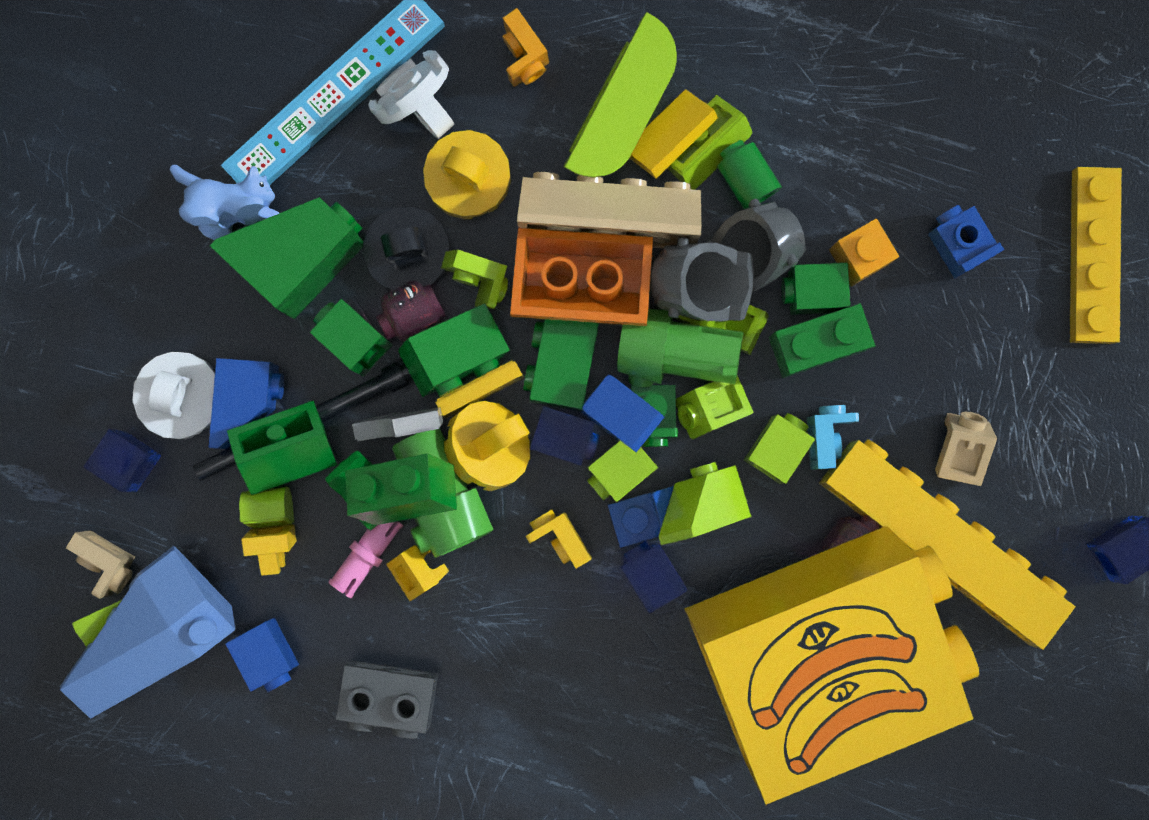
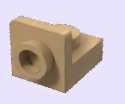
M961 412L960 415L947 413L944 422L948 431L935 468L936 474L939 478L981 486L997 441L992 426L985 417L973 412Z
M92 531L74 533L66 549L78 555L76 562L93 572L100 573L101 570L104 571L91 594L99 599L112 596L114 592L119 594L132 576L133 571L129 567L135 556Z

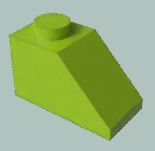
M716 462L690 469L692 478L675 483L658 536L661 545L693 538L751 517L736 465L718 470Z

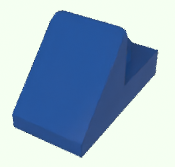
M607 375L583 404V411L581 412L594 424L634 452L640 449L664 419V416L612 375Z
M674 485L607 505L620 548L659 536Z

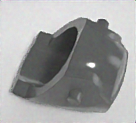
M753 199L749 202L750 208L738 211L725 220L711 240L706 242L722 244L737 251L750 253L753 256L754 276L752 292L765 287L789 268L795 266L807 250L804 233L797 217L789 209L778 207L776 202L762 205L758 199Z
M679 237L677 245L665 246L654 261L651 272V292L654 303L662 310L668 311V316L671 318H679V315L701 321L745 319L753 290V256L750 253L737 251L718 243L689 244L688 238Z

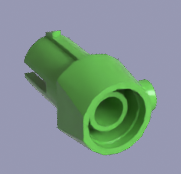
M648 309L647 326H622L617 371L627 374L628 382L636 387H650L654 383L661 385L664 374L735 385L743 332L674 322L673 318L668 316V311Z
M440 428L416 433L398 442L392 448L397 460L428 453L448 462L444 451V441L446 440ZM456 473L457 510L414 518L417 526L410 529L421 554L431 550L434 558H437L493 531L476 488L469 490L466 483Z

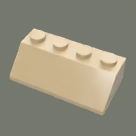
M535 172L533 173V178L523 177L517 224L518 228L653 237V248L677 245L679 237L688 238L689 244H695L701 236V190H692L691 185L685 182H666L664 187L647 186V181L635 178L622 179L620 184L603 183V178L585 177L580 175L577 176V181L559 180V175L555 173Z

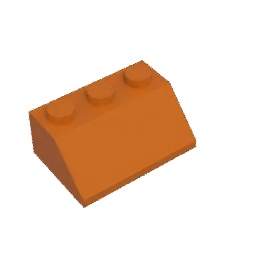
M518 228L510 316L647 326L653 237Z

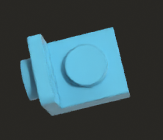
M845 405L819 407V415L807 417L808 434L815 438L809 448L810 470L836 468V459H841L842 442L839 432L834 433L833 425L859 422L858 413H846Z

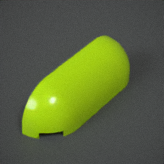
M648 12L640 19L630 42H626L569 149L571 154L563 167L575 174L585 177H601L621 168L631 156L673 76L677 62L674 39L667 27Z

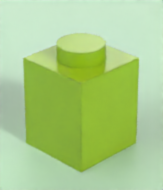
M786 413L784 418L777 414L770 418L743 461L778 484H787L815 438L806 433L809 426L799 418L789 413Z
M619 441L588 467V470L593 475L586 481L603 501L611 496L615 502H618L658 467L641 447L637 452H634Z

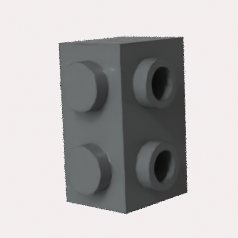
M351 660L344 665L336 720L348 722L347 728L351 730L372 732L374 731V726L392 728L391 734L397 737L418 738V733L426 734L431 725L439 673Z

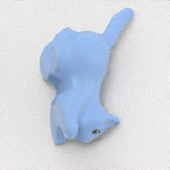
M178 165L170 167V172L175 180L187 186L184 190V202L179 208V215L185 222L198 226L205 237L215 240L232 233L235 223L241 222L249 226L279 214V212L269 208L270 203L275 198V194L267 182L266 175L260 176L255 166L249 169L246 178L242 182L236 184H225L215 180L201 179L186 172Z

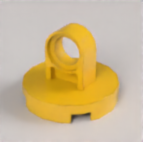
M472 130L452 132L438 140L427 154L423 168L425 188L434 204L447 215L464 220L473 219V217L496 210L507 196L511 182L509 161L501 146L488 135Z
M480 401L469 404L450 419L448 427L450 426L448 439L444 441V451L448 462L454 465V472L463 482L467 484L473 482L478 486L486 487L483 490L494 491L512 484L525 472L530 460V441L527 436L530 432L519 414L515 415L499 403Z

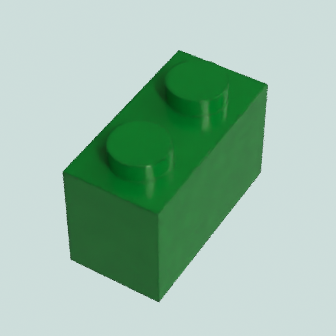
M342 299L336 305L332 302L328 303L319 311L313 320L316 326L310 332L344 365L363 377L393 346L391 342Z
M485 303L409 337L398 349L422 398L435 391L439 397H442L463 386L461 379L473 373L477 378L500 367L498 361L510 351Z
M861 303L778 330L769 336L782 378L864 352L876 346Z
M545 319L544 322L536 321L531 347L539 348L536 366L528 364L523 386L524 391L531 392V402L583 411L582 406L585 400L599 323Z
M314 401L227 430L236 465L251 495L337 465Z
M428 453L345 471L347 516L374 525H381L457 510L454 465Z

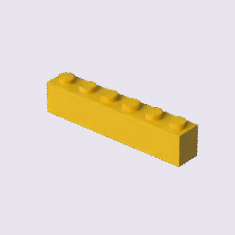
M868 439L864 444L860 440L851 441L842 452L841 459L836 460V468L829 469L819 484L876 528L880 529L888 526L912 551L928 545L931 546L940 558L950 583L955 589L1025 643L1044 650L1076 607L1064 598L1067 591L1049 577L1044 576L1040 580L1028 570L1031 563L1016 551L1009 548L1004 552L992 543L995 535L987 528L975 521L969 525L956 514L960 509L949 499L940 494H937L935 498L921 488L924 481L914 472L903 466L900 470H897L885 460L888 457V453L876 443Z

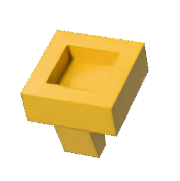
M294 524L250 529L242 538L244 556H258L261 576L279 574L281 572L280 568L286 565L284 552H289L297 542Z
M415 545L386 564L409 601H412L438 584L449 572L445 564L435 569L429 568L424 558L431 550L421 554Z

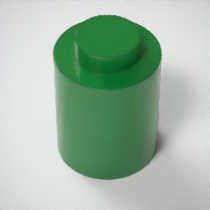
M739 140L720 153L723 160L717 165V168L743 209L750 208L749 202L751 200L758 199L762 203L782 188L754 142L745 145L743 140Z

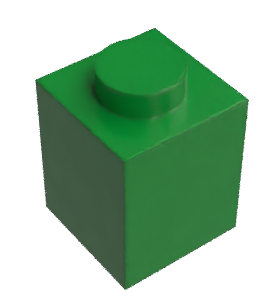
M848 263L793 266L788 271V277L782 278L781 286L783 304H790V315L833 313L851 307Z

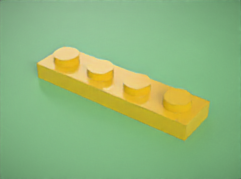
M1077 167L1072 170L1070 343L1115 344L1120 342L1122 168Z

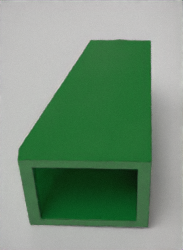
M319 197L217 238L210 247L277 310L295 319L363 248V240L358 235L363 228L337 201L329 207Z

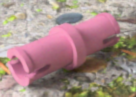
M396 521L377 525L371 531L367 529L359 542L354 540L349 546L352 550L328 583L352 599L355 591L373 566L379 567L383 560L380 556L404 525Z

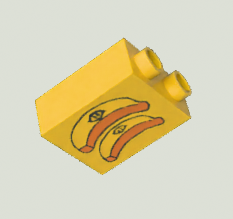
M885 526L684 608L743 759L766 805L973 720L962 683L978 677L979 668L974 653L959 627L953 625L943 629L935 604L951 598L953 592L946 570L931 546L928 545L912 551L888 526Z

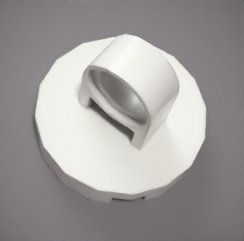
M428 50L423 52L425 61L416 65L412 59H409L394 70L376 89L381 96L379 101L370 100L368 105L370 111L382 124L400 121L414 113L428 131L439 139L455 125L433 96L446 80L449 68L437 51Z
M169 352L153 358L141 369L134 382L132 401L137 417L148 430L163 438L186 440L200 434L206 428L209 429L211 425L215 378L214 368L209 362L191 353Z

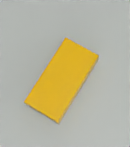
M685 89L644 129L629 158L657 179L718 119L715 110Z
M510 361L438 398L435 403L438 407H441L442 416L447 419L469 404L479 402L524 379L517 363Z

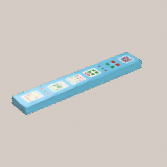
M403 0L221 166L236 183L242 182L246 178L249 169L255 166L258 169L259 175H266L267 182L271 185L377 89L394 70L409 60L445 27L444 22L424 0Z

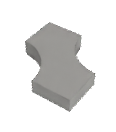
M441 407L357 420L352 424L355 440L357 439L358 441L381 437H400L439 429L443 424Z

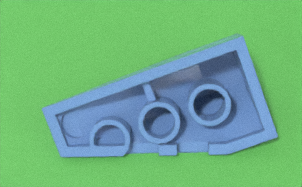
M173 546L135 576L117 608H113L102 630L93 643H89L60 685V691L91 719L198 659L235 630L232 606L188 559Z

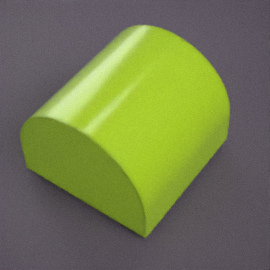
M288 487L271 488L251 495L249 491L241 492L239 502L240 522L254 529L292 525L294 522L293 501Z

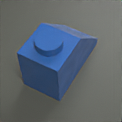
M216 358L209 448H230L231 444L227 430L265 418L276 409V400H281L284 393V375L279 373L278 365L263 361Z

